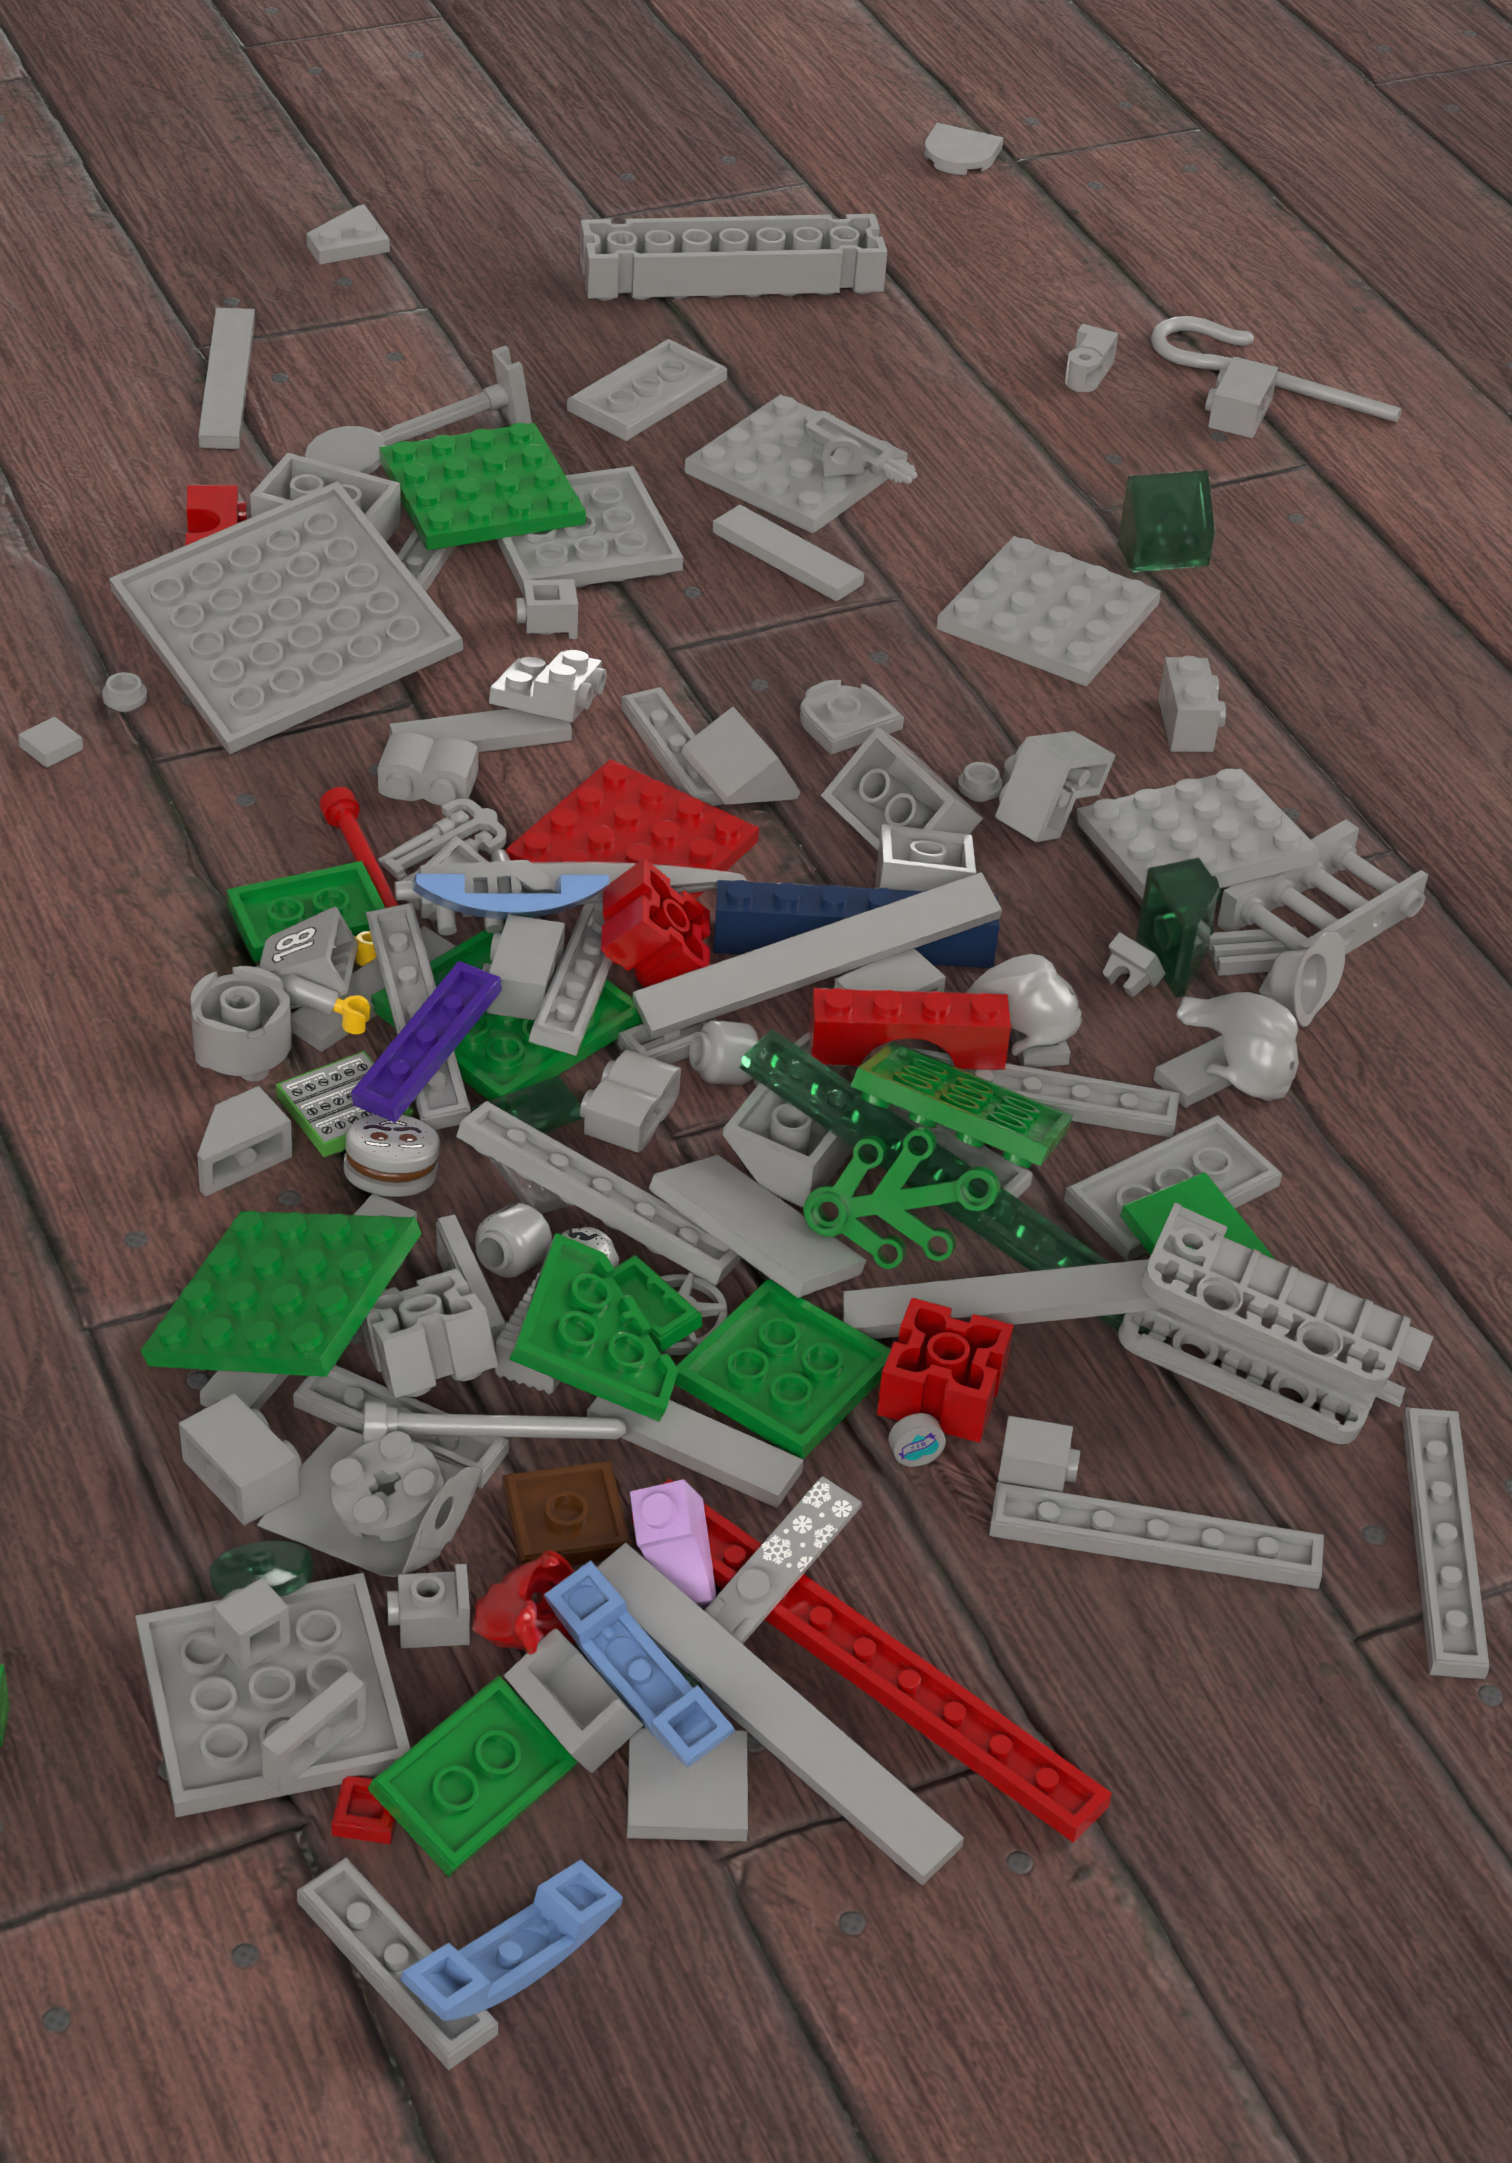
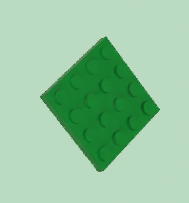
M515 423L509 427L490 430L477 429L471 433L452 436L438 435L432 439L413 442L399 441L394 445L379 447V461L389 480L400 483L401 503L427 551L585 525L586 523L585 508L535 423Z
M485 929L430 961L436 988L458 961L481 970L485 963L492 964L490 951L494 933H489ZM606 980L577 1056L528 1042L535 1020L487 1013V1010L455 1048L454 1053L462 1080L496 1107L503 1110L618 1039L619 1032L638 1026L643 1022L632 998ZM383 988L371 995V1003L374 1005V1012L395 1028L386 991Z
M894 1041L859 1066L851 1084V1087L863 1091L861 1098L868 1103L882 1108H889L890 1104H894L908 1110V1118L918 1124L930 1128H936L938 1123L956 1130L955 1137L958 1140L978 1148H983L984 1144L987 1143L1003 1150L1002 1157L1007 1161L1026 1168H1030L1032 1163L1039 1166L1044 1163L1066 1135L1073 1118L1070 1114Z
M240 1211L140 1351L150 1367L327 1377L422 1234L415 1217L387 1215L367 1216Z

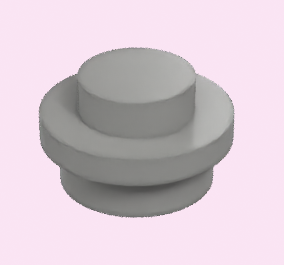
M128 672L116 673L106 681V685L102 690L103 702L108 707L119 712H130L146 702L147 689L139 676Z
M974 762L967 765L958 780L959 791L975 802H986L998 797L1003 785L998 769L985 762Z

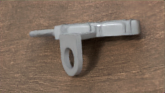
M820 411L806 423L808 437L824 445L822 448V462L825 477L865 473V470H868L877 476H881L885 472L886 478L890 477V480H894L895 483H902L903 481L906 484H910L912 479L917 478L914 465H910L909 462L906 463L905 460L896 461L894 449L865 434L860 429H856L854 426L838 419L835 415H831L826 411Z

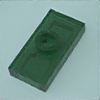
M559 1076L488 1101L542 1133L582 1119L580 1116L581 1103ZM482 1104L471 1107V1113Z

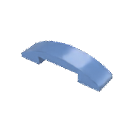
M416 874L413 879V891L425 899L456 912L491 919H507L508 914L534 918L559 913L592 899L603 892L609 885V875L561 874L555 882L556 894L465 893V874Z
M591 1560L544 1594L546 1601L560 1622L603 1679L644 1724L645 1728L687 1768L735 1733L731 1723L698 1685L693 1688L629 1614L626 1601Z
M580 1859L539 1885L533 1904L459 1951L450 1943L445 1944L402 1971L400 1980L443 2021L460 2019L482 2012L517 1994L560 1964L611 1917L621 1906L623 1896Z

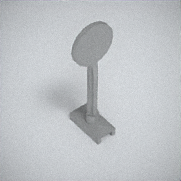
M506 345L492 350L497 384L482 389V393L397 424L381 432H375L361 426H343L328 430L317 436L307 446L305 457L370 474L381 465L379 461V447L393 445L399 441H406L488 409L494 411L501 408L502 415L510 425L515 423H532L523 366L520 362L511 363L510 351Z

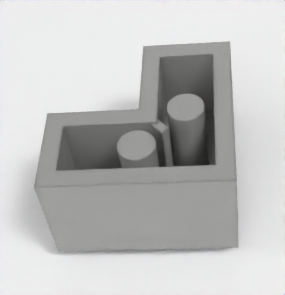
M1075 731L1026 737L1016 752V764L1011 777L1000 792V805L995 818L1035 842L1060 838L1076 798L1100 795L1116 755Z

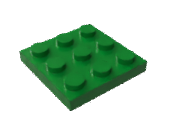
M767 1279L676 1366L678 1374L674 1384L786 1452L804 1459L881 1381L882 1371L891 1349L805 1299L797 1298L779 1284Z

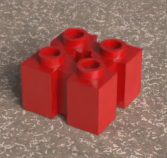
M645 858L612 881L604 889L602 913L605 923L602 925L601 951L604 952L605 956L613 964L621 965L627 971L635 968L636 977L644 988L710 966V948L702 942L710 936V911L685 890L677 893L670 887V878Z
M911 1297L900 1325L898 1342L893 1343L882 1371L877 1415L900 1421L912 1414H929L940 1421L943 1433L980 1443L991 1414L993 1398H997L1007 1370L1014 1325L976 1314L972 1315L970 1323L951 1318L952 1308Z

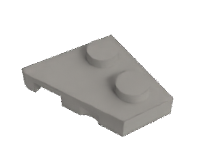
M364 204L358 205L306 233L307 247L319 264L390 252L389 237Z

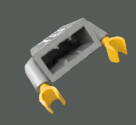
M333 907L278 932L266 940L260 965L255 967L267 970L281 979L283 989L286 993H289L290 1010L307 1006L327 1015H331L333 1011L342 1014V1028L346 1032L351 1034H362L365 1032L366 1022L370 1020V1005L367 999L359 995L349 996L345 1000L338 997L348 994L354 961L360 966H364L376 958L370 931H364L357 936H353L352 931L348 928L337 907Z

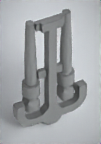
M455 799L441 806L442 814L447 818L434 823L433 828L410 839L376 861L380 867L383 866L397 880L408 881L417 871L407 876L404 871L405 869L436 854L456 835L462 840L481 830L482 832L475 835L474 840L469 838L464 842L477 853L481 849L491 855L495 850L505 846L507 841L506 830L498 822L497 813L489 808L482 809L478 804L469 799ZM467 813L474 817V819L469 821V815Z

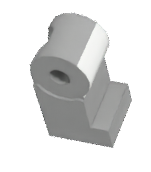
M1086 324L1081 325L1077 331L1075 349L1070 351L1068 355L1065 384L1068 388L1077 392H1091L1099 386L1115 361L1118 333Z

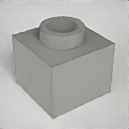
M263 1578L243 1589H236L230 1592L222 1601L213 1605L216 1643L241 1672L291 1644L289 1607Z

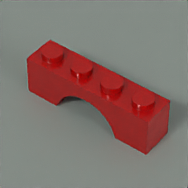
M813 988L809 1029L811 1064L860 1066L864 1058L882 1044L898 1039H920L936 1044L944 1049L952 1058L955 1067L959 1069L1005 1070L1011 1031L1008 994Z

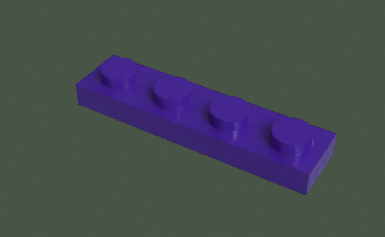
M458 961L351 1091L353 1105L396 1123L502 991L500 977Z

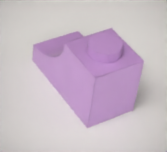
M684 1479L630 1491L636 1543L641 1549L644 1559L700 1608H707L717 1596L703 1498Z

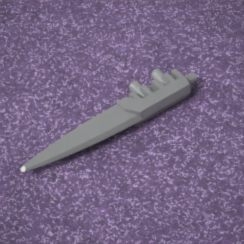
M495 861L420 865L419 874H465V893L556 894L555 882L561 874L609 875L610 884L636 863ZM652 864L670 878V887L677 893L683 890L687 893L717 889V880L747 881L744 875L735 872ZM413 881L395 882L396 901L418 899L420 918H430L431 913H436L438 933L440 935L447 936L457 932L455 911L433 903L414 892ZM603 892L582 904L603 903ZM462 913L463 917H472V915ZM484 918L487 932L495 933L503 930V919Z

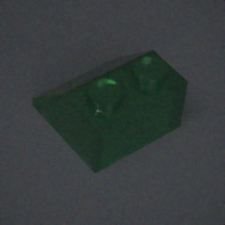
M1207 470L1128 476L1118 546L1131 572L1209 566L1215 536V525Z
M1199 857L1148 868L1136 940L1140 945L1157 955L1166 973L1163 979L1176 998L1185 996L1206 958L1209 938L1213 935L1214 931L1213 917L1216 902L1219 901L1221 895L1218 879L1215 875L1210 874Z

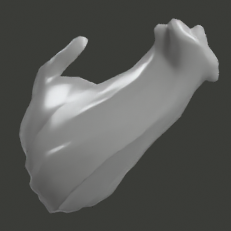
M1027 954L1018 956L992 967L980 976L966 992L1008 994L1011 1028L1026 1034V1038L1012 1046L1011 1052L1014 1056L1020 1055L1023 1050L1028 1048L1053 1045L1066 1041L1077 1033L1083 1022L1078 998L1073 988L1056 973L1053 964L1040 955Z
M1234 992L1211 999L1183 997L1177 1011V1018L1183 1024L1213 1029L1224 1036L1223 1048L1229 1065L1210 1064L1206 1069L1209 1075L1217 1074L1229 1080L1242 1092L1265 1101L1285 1097L1295 1078L1299 1064L1297 1043L1295 1041L1298 1025L1289 1009L1271 998L1251 992Z

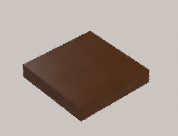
M611 1460L502 1475V1489L519 1565L535 1560L545 1550L555 1551L563 1556L572 1566L586 1564L590 1560L592 1563L605 1561L624 1543L632 1547Z

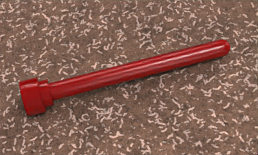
M335 787L328 790L319 802V807L328 824L341 829L356 862H363L385 908L399 906L357 822L360 807L353 792L346 787Z

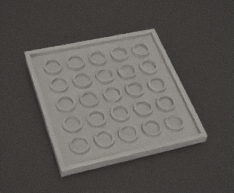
M338 481L109 578L111 591L229 755L463 650V640L460 634Z

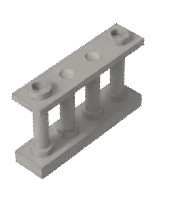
M1345 819L1311 839L1318 847V864L1235 884L1223 891L1217 926L1225 932L1238 931L1246 925L1255 923L1292 950L1308 949L1325 932L1336 931L1343 939L1346 955L1406 917L1416 915L1425 902L1424 890L1428 874L1420 870L1398 883L1356 854L1355 846L1359 828ZM1346 869L1382 894L1368 901L1337 880L1332 874ZM1317 887L1349 909L1351 913L1341 919H1337L1301 893L1309 888ZM1286 905L1321 931L1307 938L1270 911L1278 906Z

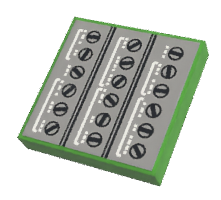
M365 1051L276 1084L277 1098L323 1157L344 1151L346 1149V1133L349 1127L361 1118L375 1115L354 1106L351 1091L374 1064ZM409 1106L402 1115L413 1117V1110Z

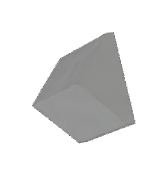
M734 706L683 745L681 753L725 805L798 799L800 795V790L779 758Z

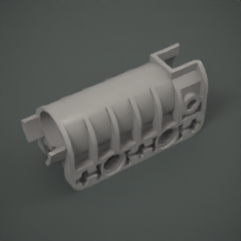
M1174 1203L1141 1280L1143 1290L1149 1297L1157 1301L1156 1305L1161 1307V1310L1125 1313L1119 1327L1118 1336L1121 1344L1128 1351L1335 1444H1349L1357 1438L1376 1397L1400 1407L1406 1388L1388 1380L1393 1372L1396 1361L1419 1371L1434 1336L1409 1326L1411 1318L1405 1315L1396 1314L1374 1304L1369 1299L1360 1298L1336 1287L1333 1283H1326L1299 1271L1298 1268L1292 1265L1288 1266L1261 1254L1256 1249L1252 1250L1225 1238L1224 1234L1228 1227L1183 1208L1178 1203ZM1140 1326L1150 1329L1148 1335L1144 1333L1140 1335L1137 1332ZM1166 1336L1173 1338L1170 1345L1164 1343ZM1180 1345H1196L1205 1353L1206 1358L1199 1359L1182 1351ZM1216 1358L1222 1360L1220 1367L1214 1365ZM1237 1369L1247 1373L1246 1379L1236 1375ZM1264 1379L1270 1382L1267 1389L1262 1387ZM1287 1387L1294 1389L1302 1396L1304 1402L1298 1403L1282 1396L1279 1388ZM1315 1402L1320 1404L1317 1411L1312 1409ZM1335 1413L1345 1417L1344 1425L1339 1424L1340 1421L1335 1420Z

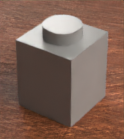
M1008 1416L998 1482L1063 1493L1065 1481L1074 1483L1076 1481L1080 1450L1070 1449L1073 1426Z

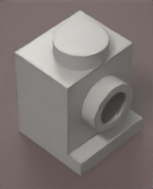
M575 580L523 581V598H516L515 600L517 624L525 623L526 633L549 635L568 632L569 639H577L578 599Z
M455 1564V1572L398 1574V1591H387L388 1626L399 1625L401 1649L470 1645V1604L467 1564Z

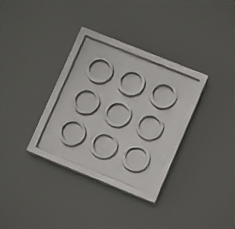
M781 394L685 459V473L812 534L889 479L886 478L885 472L881 476H877L868 470H865V473L825 477L822 462V448L824 445L808 437L806 431V423L820 411H816L791 397ZM871 436L894 449L896 461L905 460L907 463V452L892 446L887 441Z
M634 466L565 475L586 510L585 525L496 539L522 594L523 581L574 579L575 587L581 588L590 584L610 581L621 582L630 578L650 575L661 576L670 572L683 571V555Z
M1013 536L938 615L937 629L1087 686L1158 606L1161 590L1150 587L1142 581L1131 580L1110 572L1104 567L1094 566L1072 558L1067 553L1056 552L1037 545L1029 539Z
M1224 769L1216 775L1200 779H1183L1175 785L1159 789H1142L1134 795L1114 800L1101 799L1094 802L1093 805L1077 808L1078 825L1148 906L1318 864V847L1242 769Z
M364 1573L274 1589L277 1595L289 1607L291 1644L243 1672L240 1671L216 1643L213 1605L219 1603L222 1599L135 1616L137 1634L175 1818L342 1784L343 1778H346V1776L374 1778L410 1750ZM347 1671H350L365 1683L366 1720L279 1792L263 1779L261 1742L276 1723L282 1720L288 1721L305 1707L312 1695L320 1687L333 1684Z

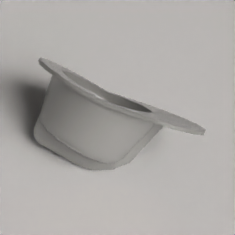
M1327 931L1308 949L1280 953L1261 985L1259 994L1271 998L1289 1009L1301 1027L1308 1026L1315 1014L1331 998L1342 977L1345 964V945L1342 937L1336 931Z

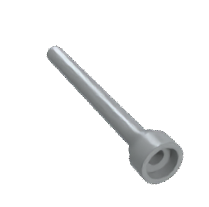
M364 1401L363 1445L382 1439L385 1435L394 1431H401L408 1435L619 1439L626 1432V1424L617 1417L398 1413L397 1407H387V1402Z

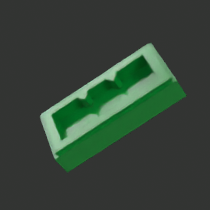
M636 1255L614 1268L613 1279L624 1296L631 1295L652 1327L649 1336L661 1353L702 1327V1314Z

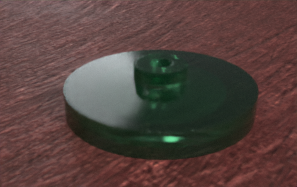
M260 1541L241 1545L224 1552L212 1562L209 1572L212 1589L222 1597L236 1589H243L261 1578L268 1583L279 1597H282L305 1586L313 1577L314 1568L312 1555L305 1547L286 1541Z

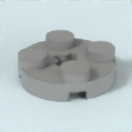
M401 1431L388 1433L382 1439L374 1440L359 1447L348 1457L336 1462L330 1473L333 1482L331 1500L342 1525L354 1536L363 1538L361 1533L378 1535L380 1541H395L417 1532L432 1502L444 1485L441 1470L431 1451L424 1445L412 1441L407 1433ZM396 1482L394 1484L396 1492L386 1496L382 1491L376 1493L377 1489L383 1484Z

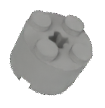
M252 966L232 967L233 974L218 978L217 971L208 974L195 985L190 996L192 1038L196 1062L204 1068H210L226 1075L241 1076L247 1081H260L266 1078L269 1070L286 1058L292 1044L289 993H286L283 989V982L277 975Z

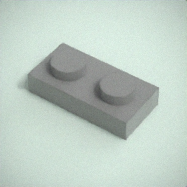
M347 1671L333 1684L320 1687L312 1695L308 1704L288 1721L282 1720L276 1723L261 1742L263 1779L279 1792L282 1791L366 1720L365 1683L350 1671Z

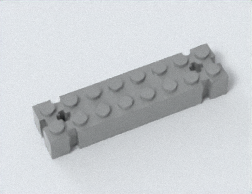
M846 214L845 219H832V215L625 219V224H612L611 219L581 220L580 263L582 273L585 275L588 299L596 298L601 301L618 298V293H630L635 299L646 300L651 297L684 299L688 296L721 298L725 295L758 297L762 294L796 296L803 293H818L827 296L840 293V288L851 287L854 293L861 295L871 292H884L887 249L883 237H879L880 228L875 214Z

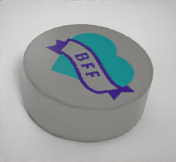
M924 1413L904 1417L893 1426L888 1437L889 1445L896 1460L908 1467L921 1466L932 1462L942 1453L946 1444V1438L938 1420L932 1415Z

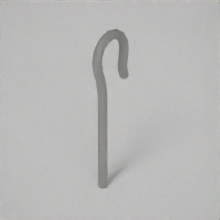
M1193 316L1166 319L1154 327L1151 335V343L1154 350L1164 359L1178 365L1216 371L1221 369L1227 370L1233 358L1181 350L1172 346L1166 340V337L1175 332L1191 331L1238 346H1249L1254 341V336L1251 332L1230 329L1210 320ZM1277 372L1275 387L1395 423L1399 421L1402 408L1286 373Z

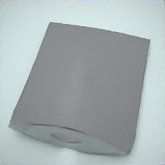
M338 1426L302 1464L301 1469L298 1470L300 1495L264 1514L257 1524L261 1528L381 1576L396 1577L398 1574H406L417 1570L440 1556L444 1546L453 1540L483 1471L481 1468H465L436 1459L444 1479V1485L424 1516L418 1531L408 1537L395 1541H380L378 1535H366L361 1533L363 1538H360L348 1532L335 1511L331 1500L333 1482L330 1473L336 1462L348 1457L353 1451L363 1446V1434ZM396 1482L383 1484L377 1489L376 1493L382 1491L386 1496L396 1492L394 1488Z

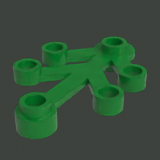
M918 1127L906 1135L903 1141L902 1152L873 1193L852 1196L868 1169L877 1167L887 1154V1148L883 1140L877 1136L869 1135L863 1137L855 1145L853 1159L834 1186L824 1185L809 1194L804 1203L803 1213L807 1225L815 1233L825 1237L844 1234L871 1253L875 1262L880 1267L892 1269L897 1267L906 1256V1246L903 1240L894 1235L881 1237L857 1217L879 1216L923 1247V1251L929 1259L943 1261L955 1250L956 1239L954 1234L943 1227L933 1229L909 1212L908 1209L960 1202L969 1210L981 1211L990 1207L996 1200L1000 1191V1183L993 1171L986 1167L975 1166L966 1170L959 1180L902 1188L919 1162L927 1159L936 1148V1137L932 1131L924 1127ZM912 1137H924L928 1143L927 1151L923 1153L915 1151L911 1145ZM864 1144H871L877 1148V1160L870 1161L862 1155V1146ZM981 1178L985 1180L988 1184V1193L983 1195L975 1193L971 1188L972 1179ZM823 1203H834L839 1211L838 1217H827L822 1210ZM934 1236L944 1238L948 1244L947 1251H935L931 1246V1238ZM882 1245H893L898 1252L897 1259H886L881 1252Z

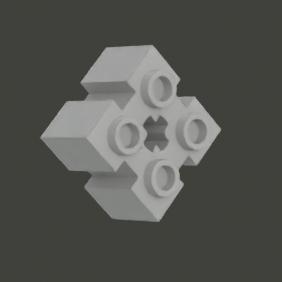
M457 1268L416 1280L417 1287L400 1292L396 1287L384 1290L361 1324L367 1354L377 1371H382L384 1382L394 1398L423 1395L436 1386L435 1379L451 1375L452 1379L456 1381H468L477 1378L483 1371L498 1367L487 1310L475 1293L470 1294L469 1285Z

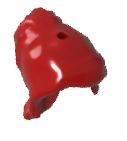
M545 1550L535 1560L520 1564L508 1572L500 1583L490 1585L487 1594L475 1602V1611L470 1628L475 1633L481 1635L484 1640H488L498 1647L526 1650L529 1655L537 1651L538 1643L553 1629H558L570 1642L576 1643L560 1622L544 1595L575 1571L563 1556L553 1550ZM536 1593L537 1599L533 1602L532 1595Z

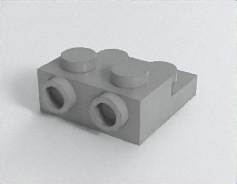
M578 650L560 652L549 665H546L544 660L536 657L518 658L491 686L489 704L573 722L584 709H589L592 699L597 694L600 695L603 692L607 671L601 668V660L589 658L587 653Z

